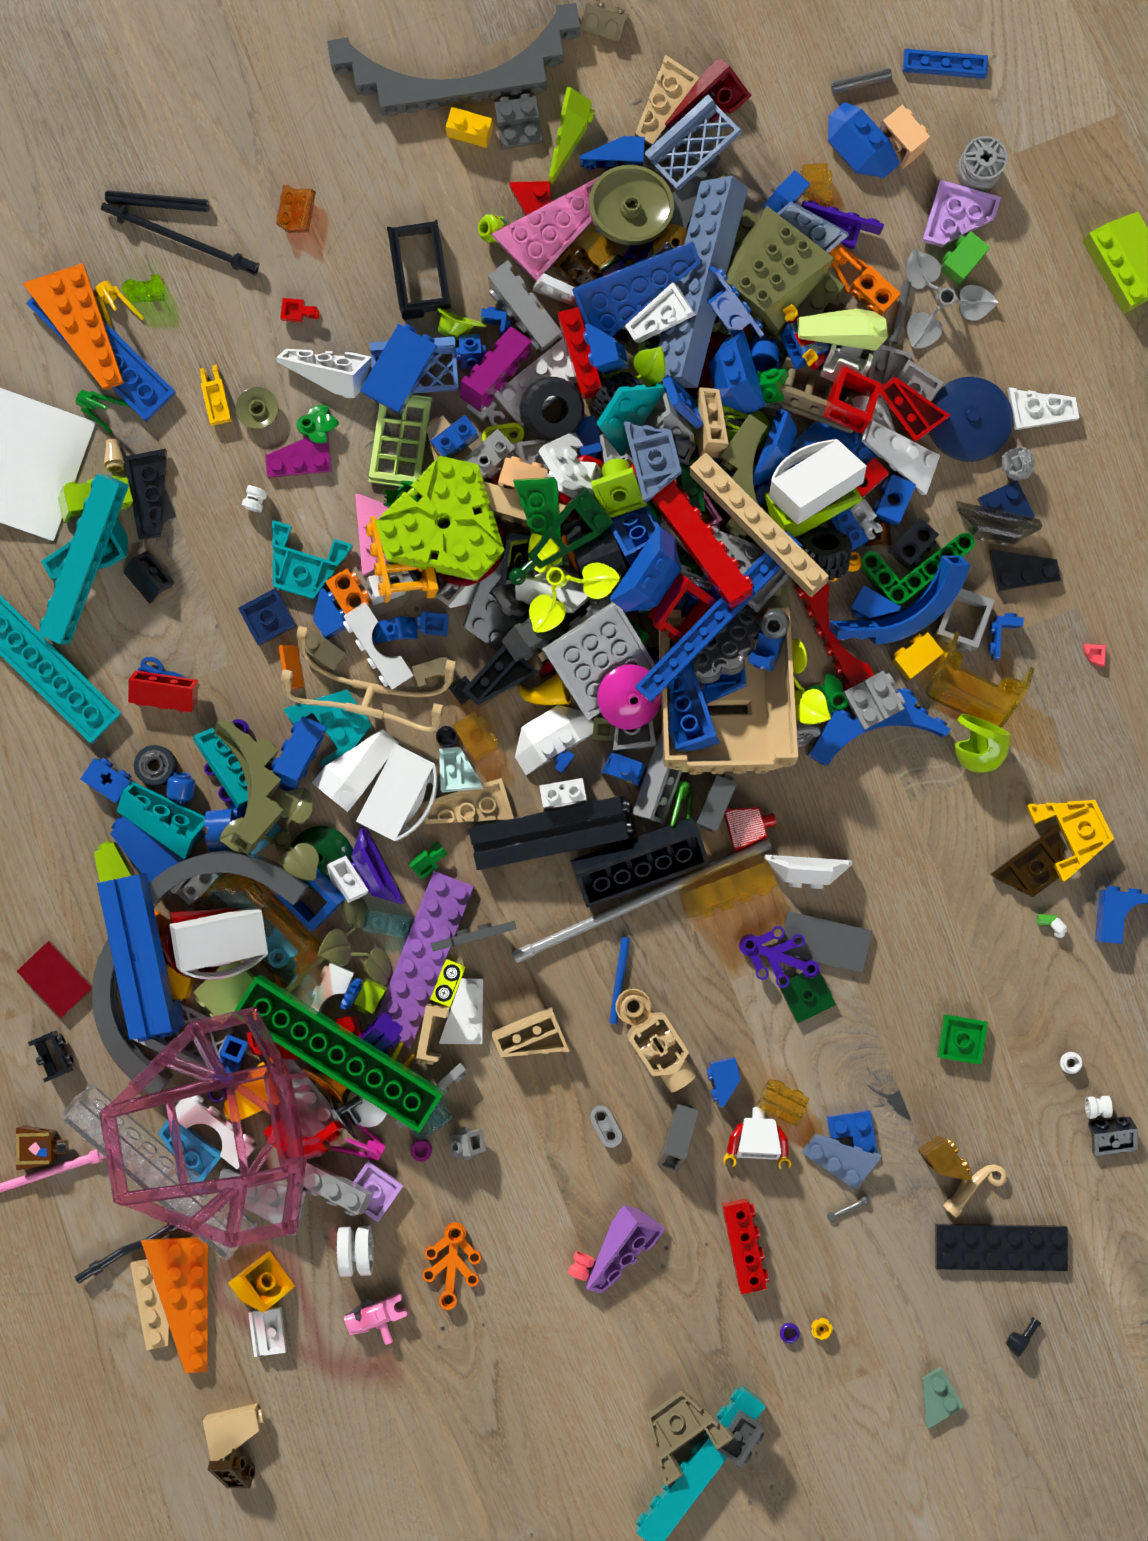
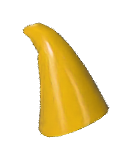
M555 673L544 683L532 689L519 685V694L527 702L540 705H566L571 703L572 696L558 673Z

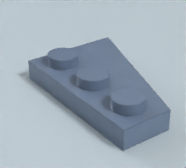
M793 202L788 203L777 213L827 253L849 236L847 231Z

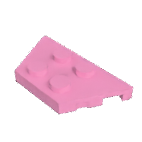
M355 494L362 575L367 576L374 570V563L376 561L375 557H372L370 554V544L372 542L371 538L367 537L366 524L369 523L371 516H375L377 520L389 508L379 501L361 494ZM383 553L385 564H387L388 561L386 560L385 554Z

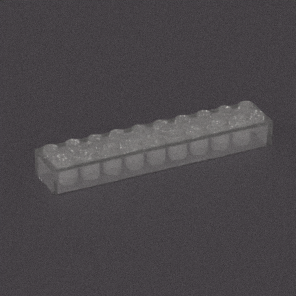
M94 1084L74 1097L59 1116L68 1127L73 1128L80 1134L84 1141L94 1146L99 1154L108 1158L118 1170L123 1171L129 1176L134 1184L143 1188L152 1199L158 1201L168 1213L173 1214L181 1221L184 1227L193 1231L202 1242L207 1243L215 1250L218 1256L226 1261L230 1259L258 1226L228 1199L215 1193L216 1189L205 1179H201L198 1173L192 1168L187 1167L178 1156L173 1155L164 1144Z

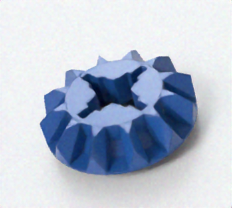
M360 978L353 980L342 999L341 1008L345 1011L353 1007L363 987V980Z

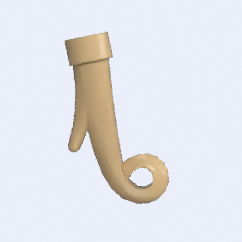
M995 1164L988 1165L975 1173L969 1181L962 1179L952 1198L948 1199L942 1207L956 1219L962 1212L964 1205L986 1177L994 1186L1005 1184L1007 1180L1005 1169ZM992 1172H998L1001 1176L1000 1180H995Z

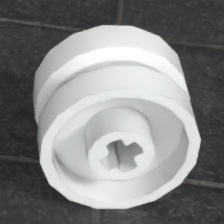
M370 1225L359 1226L355 1236L351 1227H339L337 1233V1263L340 1277H352L355 1272V1265L360 1276L373 1274L374 1242Z

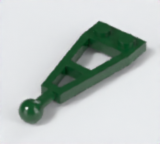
M584 488L564 507L527 555L530 560L521 568H514L510 571L509 580L513 585H522L526 580V575L536 566L538 569H542L598 537L614 523L587 488ZM574 509L591 532L566 546L555 532ZM549 539H551L559 550L541 560L537 555Z

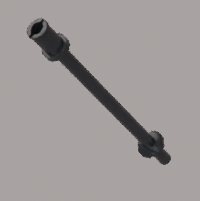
M104 202L101 205V210L116 216L117 222L123 224L126 220L229 262L232 269H240L254 276L259 271L260 263L244 258L240 253L231 255L128 212V207L125 205L120 209Z

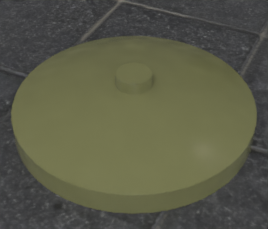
M622 165L607 170L595 181L589 197V214L595 227L608 239L623 245L635 246L654 241L666 231L674 211L673 195L664 179L654 171L637 165Z

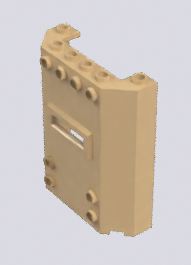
M768 608V609H767V611H769L770 609H781V610H783L784 612H786V614L788 615L789 620H790V609H789V608ZM672 610L665 621L678 630L686 617H681V610ZM755 616V617H757V618L761 621V619H762L763 616ZM790 625L785 634L781 653L773 671L758 669L752 666V663H748V656L745 658L747 686L707 704V706L747 705L748 714H711L720 741L719 744L702 750L675 751L668 731L669 685L661 692L664 767L689 772L691 775H699L703 772L723 774L724 771H733L735 774L755 771V773L763 774L769 770L790 767L796 764L798 744ZM658 630L660 660L671 650L670 638L666 636L668 634L666 630L663 632ZM758 639L754 640V642H755V649H756V644H757V640H758ZM699 681L701 689L703 690L704 684Z

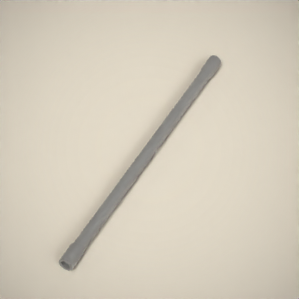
M768 837L760 839L707 866L685 874L533 944H528L512 951L516 963H520L541 951L749 857L772 849Z

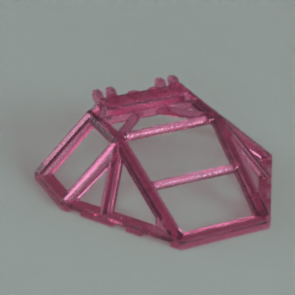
M257 1007L192 1021L177 1038H174L150 1062L151 1064L143 1072H140L109 1105H106L99 1112L113 1203L137 1210L154 1219L178 1226L182 1230L219 1242L229 1248L296 1234L298 1231L307 1159L322 1156V1151L305 1154L304 1146L315 1145L320 1142V1139L318 1137L303 1140L295 1094L310 1091V1085L293 1088L292 1080L305 1079V1077H308L307 1072H301L291 1075ZM247 1024L267 1064L227 1074L206 1033ZM193 1040L206 1067L177 1057V1055ZM165 1067L201 1080L134 1098ZM264 1079L268 1102L242 1084ZM226 1088L241 1176L188 1183L175 1101ZM235 1091L271 1115L273 1131L250 1168L247 1161ZM166 1104L179 1184L128 1191L116 1117ZM276 1143L280 1167L259 1171ZM288 1179L282 1222L241 1231L247 1188ZM219 1193L192 1217L153 1203L155 1201ZM230 1202L226 1231L206 1224L212 1216Z

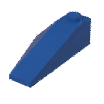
M691 661L669 684L668 731L675 751L702 750L720 743L700 683L694 677L693 663Z

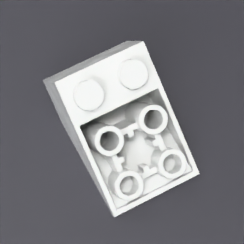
M554 565L555 567L560 568L566 575H570L558 565ZM532 569L526 575V580L522 585H515L516 600L531 604L540 595H548L552 598V585L547 581V572L539 573ZM569 580L564 587L556 589V601H560L565 605L566 613H574L590 599L584 593L582 583Z

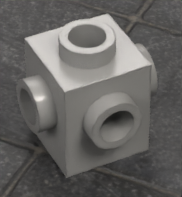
M463 1127L457 1129L456 1134L449 1136L453 1158L462 1157L463 1160L475 1158V1154L486 1151L482 1129L470 1130V1127Z

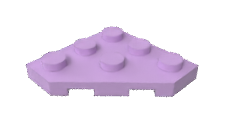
M940 180L922 242L944 247L959 239L962 235H966L970 231L972 232L991 222L996 217L1001 197Z

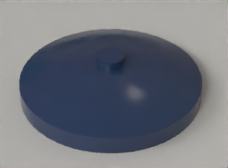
M979 377L955 379L944 385L932 400V403L951 416L929 431V434L938 449L953 459L975 462L989 458L999 451L1010 436L1013 426L1011 404L1004 392L986 379Z

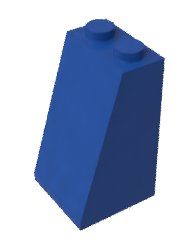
M406 323L404 326L397 325L360 390L367 397L400 415L403 414L438 348L434 344L435 339L426 334L423 336L416 334V329Z

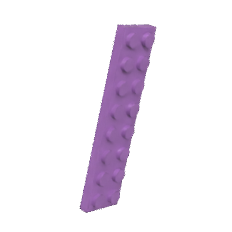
M433 871L376 1017L377 1019L382 1013H387L393 1018L392 1021H396L403 1026V1030L400 1033L402 1037L400 1041H403V1046L410 1049L424 1017L426 1005L429 1004L450 950L449 947L433 952L431 943L455 937L474 888L472 885Z

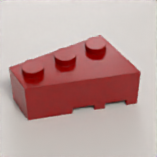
M896 377L892 378L880 389V397L913 442L919 440L951 416Z

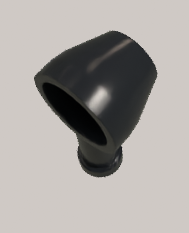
M1031 1318V1322L1023 1334L1012 1332L1007 1338L1005 1344L1015 1356H1021L1038 1326H1041L1042 1323L1037 1319Z

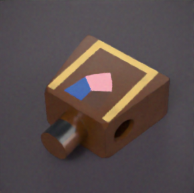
M26 1125L16 1128V1170L52 1164L57 1161V1153H68L69 1141L57 1140L56 1130Z

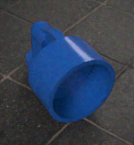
M755 333L750 342L749 349L756 371L765 372L773 368L778 370L779 349L777 347V340L774 338L768 339L765 336L760 338Z

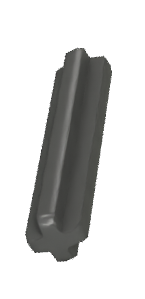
M885 68L832 81L831 91L833 94L890 81L892 78L891 69Z

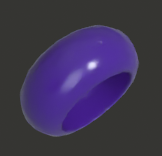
M217 1082L209 1086L207 1092L208 1098L215 1103L224 1101L228 1093L227 1087ZM214 1087H220L223 1090V1096L220 1099L213 1097L212 1090Z
M786 1323L780 1329V1338L785 1343H795L800 1336L799 1328L793 1323ZM787 1328H793L796 1331L795 1336L791 1339L784 1337V1331Z

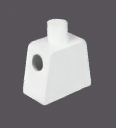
M401 571L387 573L389 584L413 581L409 573L402 574ZM375 575L369 576L366 582V589L372 600V606L384 602L383 596H380L378 592L379 576ZM406 591L391 593L390 600L404 595Z

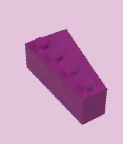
M510 327L495 343L494 351L490 350L484 355L481 366L476 364L471 369L469 378L465 376L461 380L460 398L479 412L484 407L488 408L494 400L493 396L497 391L501 392L506 386L507 378L510 375L513 377L519 369L518 364L522 359L526 361L532 352L530 349L531 340L513 327Z

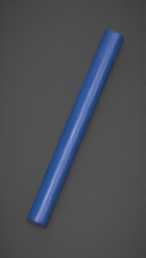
M625 937L621 938L609 1019V1023L618 1024L616 1001L623 990L630 938Z

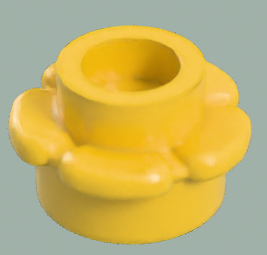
M826 1318L816 1319L811 1324V1333L815 1338L825 1340L832 1333V1325L829 1324Z

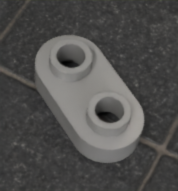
M604 1105L594 1107L590 1113V1119L601 1142L609 1148L618 1146L622 1140V1133L610 1109ZM599 1112H603L605 1114V1118L603 1120H599L597 1118V1114ZM614 1132V1139H608L607 1134Z

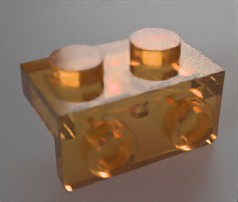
M283 185L279 212L277 214V226L288 233H308L316 192L313 189H293L289 185Z

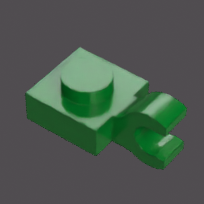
M435 842L431 846L429 853L423 850L409 861L408 864L422 880L439 867L436 862L444 858L447 852L439 842Z

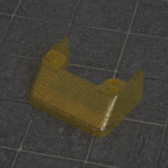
M956 631L935 667L926 688V695L931 700L956 712L986 720L1002 728L1028 692L1035 668L1030 667L1021 681L1013 677H1005L997 685L960 667L963 657L959 651L955 650L960 634Z

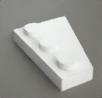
M483 978L461 979L439 1044H482Z

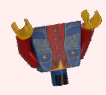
M791 304L783 309V312L786 314L785 320L789 324L780 337L795 369L809 366L812 370H816L825 361V356L830 351L831 344L799 339L798 311Z

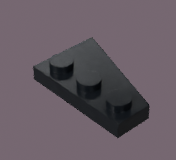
M993 549L989 550L996 592L1061 581L1057 559Z

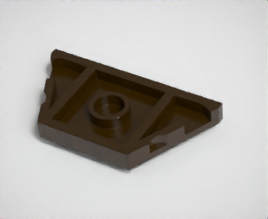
M1055 825L991 872V877L1030 897L1037 895L1059 878L1053 865L1064 860V849L1059 835L1060 827Z

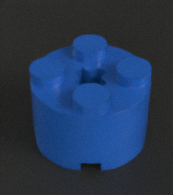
M238 808L211 810L205 813L204 828L207 827L208 832L205 835L209 852L233 851L220 842V836L228 824L240 818Z

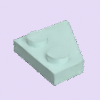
M461 747L439 749L440 786L442 792L483 789L480 779Z

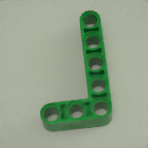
M967 532L959 534L902 580H899L881 556L873 551L867 552L861 558L860 570L880 595L900 606L933 580L943 552L949 553L950 556L963 557L974 547L975 539ZM960 539L967 542L968 547L966 549L960 547ZM865 559H873L875 567H868ZM926 565H930L934 568V575H930L926 572ZM879 575H885L888 578V584H882L879 581ZM910 578H914L917 580V588H913L909 585ZM893 591H897L901 594V601H896L893 599Z

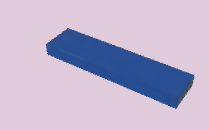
M904 49L902 72L985 79L987 76L988 55Z

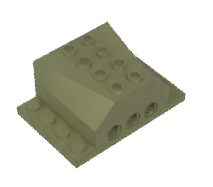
M766 206L759 218L748 209L742 212L726 274L728 277L726 282L729 286L733 285L740 293L738 299L741 303L745 301L752 310L749 313L751 317H756L762 324V329L774 339H778L783 343L780 335L789 324L785 320L784 308L793 304L798 311V318L823 314L827 304L832 303L845 287L843 283L829 273L834 257L771 208Z

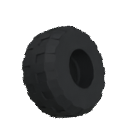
M544 377L538 379L528 386L521 397L519 405L521 421L527 431L538 439L554 441L564 435L574 433L579 429L584 418L585 406L580 391L574 384L563 378ZM550 396L558 398L562 405V413L555 422H548L542 414V404Z

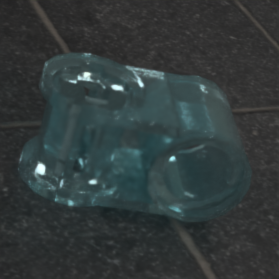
M440 1100L426 1122L429 1130L424 1134L417 1133L413 1129L412 1132L417 1138L424 1139L445 1125L454 1116L447 1112Z

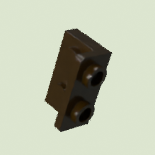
M580 246L569 248L554 265L568 284L573 287H578L604 276L601 273L600 267L593 263L588 257V252Z
M237 1448L232 1449L230 1460L221 1458L219 1461H209L207 1469L226 1488H251L252 1480L256 1473L255 1465Z

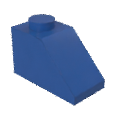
M794 170L773 192L763 208L765 209L768 206L778 213L788 203L793 202L796 204L811 183Z
M863 586L848 611L857 620H871L895 614L900 610L901 606Z

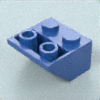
M591 324L585 325L584 339L586 344L590 346L591 353L588 356L592 366L605 375L630 368L626 350L622 344Z

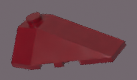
M719 57L697 80L666 121L665 126L670 130L707 95L713 99L714 103L725 114H730L747 101L751 94L730 65ZM715 113L709 119V122L718 120L719 115Z

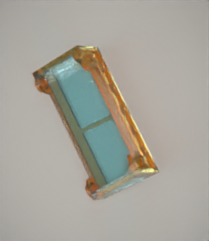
M223 873L213 881L193 907L194 909L236 907L237 910L257 907L261 910L266 942L274 949L279 948L286 953L287 964L285 966L283 964L280 965L281 968H275L269 964L267 956L260 962L276 977L273 983L290 994L326 960L317 956L322 943L267 886L252 878L238 874ZM277 951L278 953L275 955L272 954V958L279 964L282 958L284 959L282 952Z

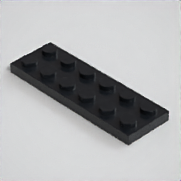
M935 1224V1268L944 1270L1068 1271V1227L1063 1225Z

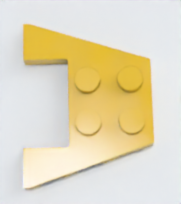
M1096 800L1039 805L1029 804L1026 806L1033 824L1055 817L1073 853V857L1053 865L1062 883L1068 880L1114 839Z

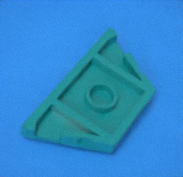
M656 383L655 387H646L645 385L619 387L597 421V425L620 456H623L629 447L624 422H631V424L638 426L643 425L666 389L662 383Z

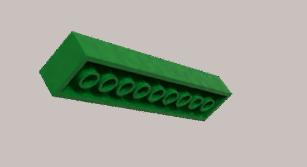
M262 975L254 978L232 1013L236 1018L417 1133H420L445 1093L439 1087Z

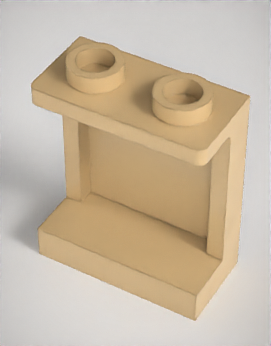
M431 1003L426 1005L416 1058L421 1059V1063L434 1065L435 1062L441 1059V1054L429 1051L435 1016L447 1018L450 1007Z

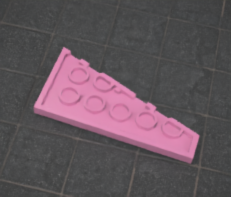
M598 178L490 235L534 281H537L592 221L589 214V197L593 184Z

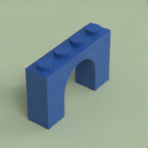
M1107 886V890H1099L1095 941L1122 944L1124 921L1127 913L1138 904L1148 905V894H1142L1141 889L1128 888V892H1122L1120 887Z

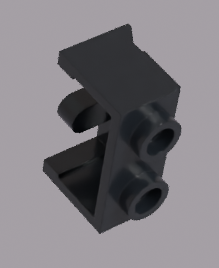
M57 1030L28 1042L29 1046L35 1045L39 1055L36 1058V1062L39 1066L43 1065L47 1077L43 1078L44 1083L73 1071L74 1059L70 1053L67 1054L65 1051L66 1041L62 1033L58 1034ZM52 1039L64 1069L57 1071L45 1041Z

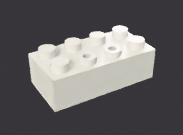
M838 439L817 442L793 452L779 464L772 476L769 498L798 525L861 485L864 481L867 466ZM803 460V461L800 462L799 464H797V465H795L794 467H792L791 469L787 470L788 468H790V467H791L792 465H794L795 463H797V462Z
M396 744L356 822L396 842L411 834L426 819L433 806L438 782L436 765ZM432 783V794L426 810L420 819L409 828L407 823L419 810L426 793L427 784Z
M257 907L169 924L176 967L182 973L195 978L211 980L232 977L252 968L268 954L262 911ZM246 959L244 963L228 970L219 972L198 971L199 968L223 966L237 960Z

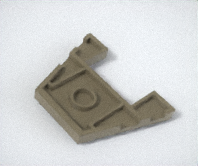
M680 1390L647 1415L653 1441L657 1446L659 1465L662 1466L665 1486H669L684 1475L673 1456V1452L702 1431L706 1430L716 1449H721L736 1438L733 1433L685 1390Z

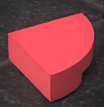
M1083 644L1086 658L1096 666L1105 667L1106 645Z

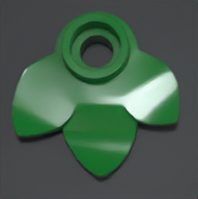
M327 405L314 406L307 415L300 417L296 423L299 433L308 436L314 443H327L326 432L333 430L339 425L338 420L328 414Z
M826 674L824 685H816L808 689H817L825 695L830 714L835 710H845L849 705L843 694V684L834 675ZM835 698H840L842 704L836 705L834 703Z

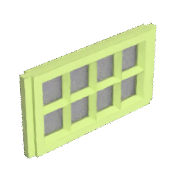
M412 395L402 415L379 404L369 471V483L401 487V480L415 482L421 476L427 440L426 428L430 420L432 397Z

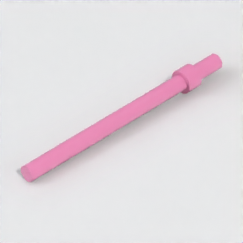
M115 1145L103 1150L96 1149L90 1151L88 1155L0 1183V1193L91 1162L92 1164L102 1162L104 1158L118 1154V1148Z

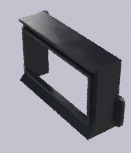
M438 220L400 227L387 226L402 319L422 318L425 315L424 312L438 311V308L451 309ZM432 233L442 298L408 303L398 237Z

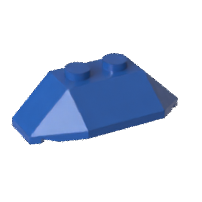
M844 102L829 115L828 143L855 173L885 178L900 165L890 139L862 108Z
M742 329L734 336L731 335L724 339L708 364L714 389L720 390L722 404L749 415L766 404L747 338Z
M778 407L754 473L753 485H759L772 480V476L779 464L790 455L791 451H796L799 439H796L797 428L789 412L784 408Z
M657 526L609 600L625 612L657 607L682 570L675 538L662 527Z

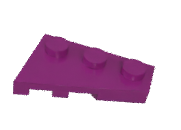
M326 432L327 443H314L309 437H306L265 455L267 477L275 478L332 472L328 432Z

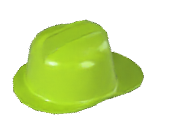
M438 308V311L442 313L438 332L447 337H455V340H459L460 335H467L474 326H487L482 322L461 317L445 309Z

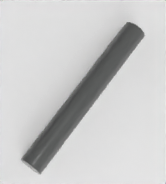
M903 281L901 295L889 340L892 344L898 343L911 287L910 281Z

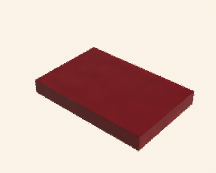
M51 941L44 944L17 970V973L60 1018H63L92 990V985Z

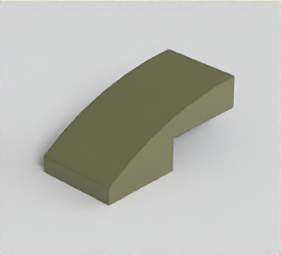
M600 712L594 716L592 739L614 741L615 726L610 724Z

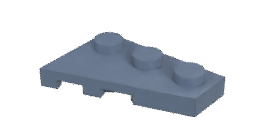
M814 1133L802 1149L804 1155L855 1190L881 1159V1154L875 1152L872 1154L856 1146L853 1148L841 1144L838 1140Z

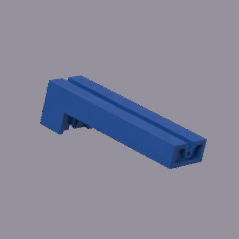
M142 873L97 883L129 1040L137 1039L138 1042H142L158 1035L159 1038L179 1032V1028L185 1025L180 999L173 1001L147 874Z

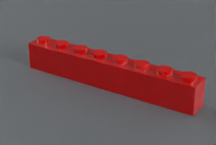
M633 464L630 466V468H633L635 475L637 477L635 466ZM674 479L651 498L650 501L729 608L732 609L753 595V582L748 575L743 576L739 570L741 567L734 557L731 559L726 553L728 549L721 540L719 542L716 540L713 528L710 524L705 525L701 519L703 516L697 507L693 508L690 505L689 496L684 490L680 491L676 486L678 483Z

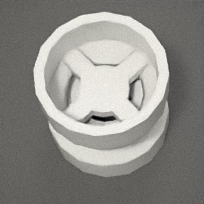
M248 485L246 489L247 496L243 499L241 506L261 513L263 509L262 503L266 499L268 492Z
M1093 1096L1086 1097L1085 1112L1087 1118L1093 1119L1100 1115L1103 1118H1111L1113 1108L1110 1096H1101L1099 1099Z

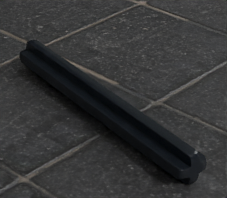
M112 190L105 192V201L112 204L208 212L210 207L207 199Z

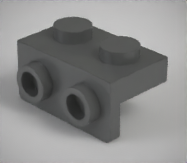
M739 1409L727 1428L736 1438L721 1449L716 1450L733 1460L736 1466L741 1468L743 1463L747 1464L752 1456L751 1450L754 1445H758L763 1439L764 1429L762 1423Z

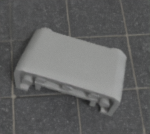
M665 389L655 405L657 409L649 414L642 426L648 425L655 429L671 430L673 439L675 436L693 442V431L687 419L671 405ZM604 433L599 436L604 464L615 458L624 459L630 465L634 464L630 447L627 448L623 456H620Z

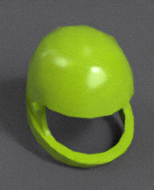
M961 714L957 721L970 729L971 735L968 740L959 741L955 744V753L960 765L969 771L977 773L991 772L999 768L1007 757L1011 744V734L986 720Z

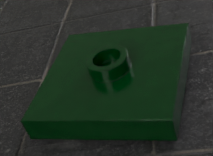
M812 967L807 971L809 973H814L815 967ZM820 971L814 978H808L802 972L790 978L787 987L780 988L797 1024L836 1005ZM785 980V981H783V982H781V983H779V984L782 985V986H783V985H786L787 980Z

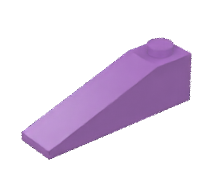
M623 1205L611 1222L588 1280L587 1290L599 1293L607 1290L622 1276V1270L630 1263L634 1265L638 1261L636 1257L644 1249L649 1251L666 1230L664 1226L640 1209Z

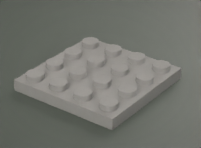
M613 602L542 649L587 720L600 713L597 703L598 689L603 678L610 671L628 664L639 665L649 671L655 666L654 661L625 613Z

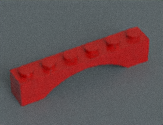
M795 583V593L799 599H803L806 605L804 610L808 618L812 617L817 636H822L825 642L823 645L824 650L828 656H832L835 662L833 667L837 675L842 676L845 691L874 676L870 665L851 655L829 629L828 596L830 587L828 583L812 597Z

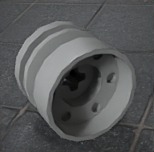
M980 136L973 139L966 146L956 167V176L959 183L964 187L982 192L990 190L999 180L1008 162L1005 146L998 139L991 136Z

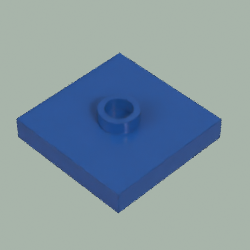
M666 375L662 380L671 405L694 427L699 429L703 425V420L694 397L670 375Z

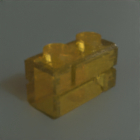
M770 1078L761 1092L756 1107L796 1126L803 1118L809 1098L804 1096L800 1090H792L786 1087L782 1081Z

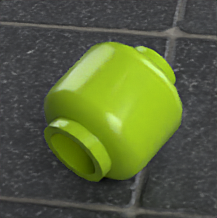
M488 214L480 220L478 232L483 241L497 244L498 242L490 234L509 224L506 218L501 215Z

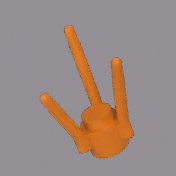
M839 243L829 254L834 257L832 266L841 283L845 285L844 288L847 294H850L851 291L838 264L843 266L849 261L859 271L862 270V267L866 270L869 266L855 256L848 248H845L842 243Z

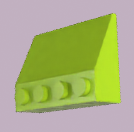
M1137 211L1093 230L1082 241L1123 314L1148 301V227Z

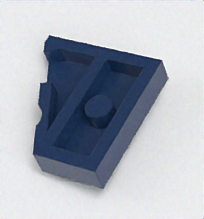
M1017 480L977 499L986 518H1026L1030 520L1035 517Z

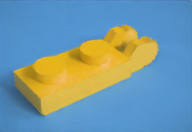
M217 364L212 365L215 380L209 382L206 370L199 368L202 381L201 388L210 425L215 426L232 422L224 384Z

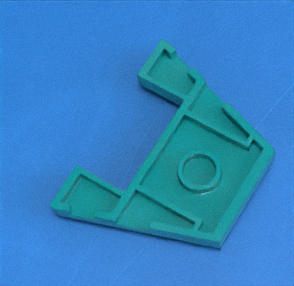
M273 520V587L315 600L320 590L325 587V581L333 576L352 550L353 545L334 539L328 559L290 549L286 546L292 526Z
M348 689L313 699L345 704L348 702L358 705ZM296 704L283 709L293 725L296 721L299 722L302 716L307 718L314 714L319 723L326 726V733L338 749L320 761L323 768L345 752L356 747L372 727V723L366 715L345 711L342 708Z

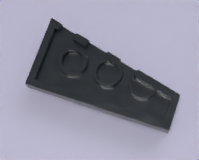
M160 449L124 456L128 483L133 499L132 506L138 539L142 541L161 537L167 450Z

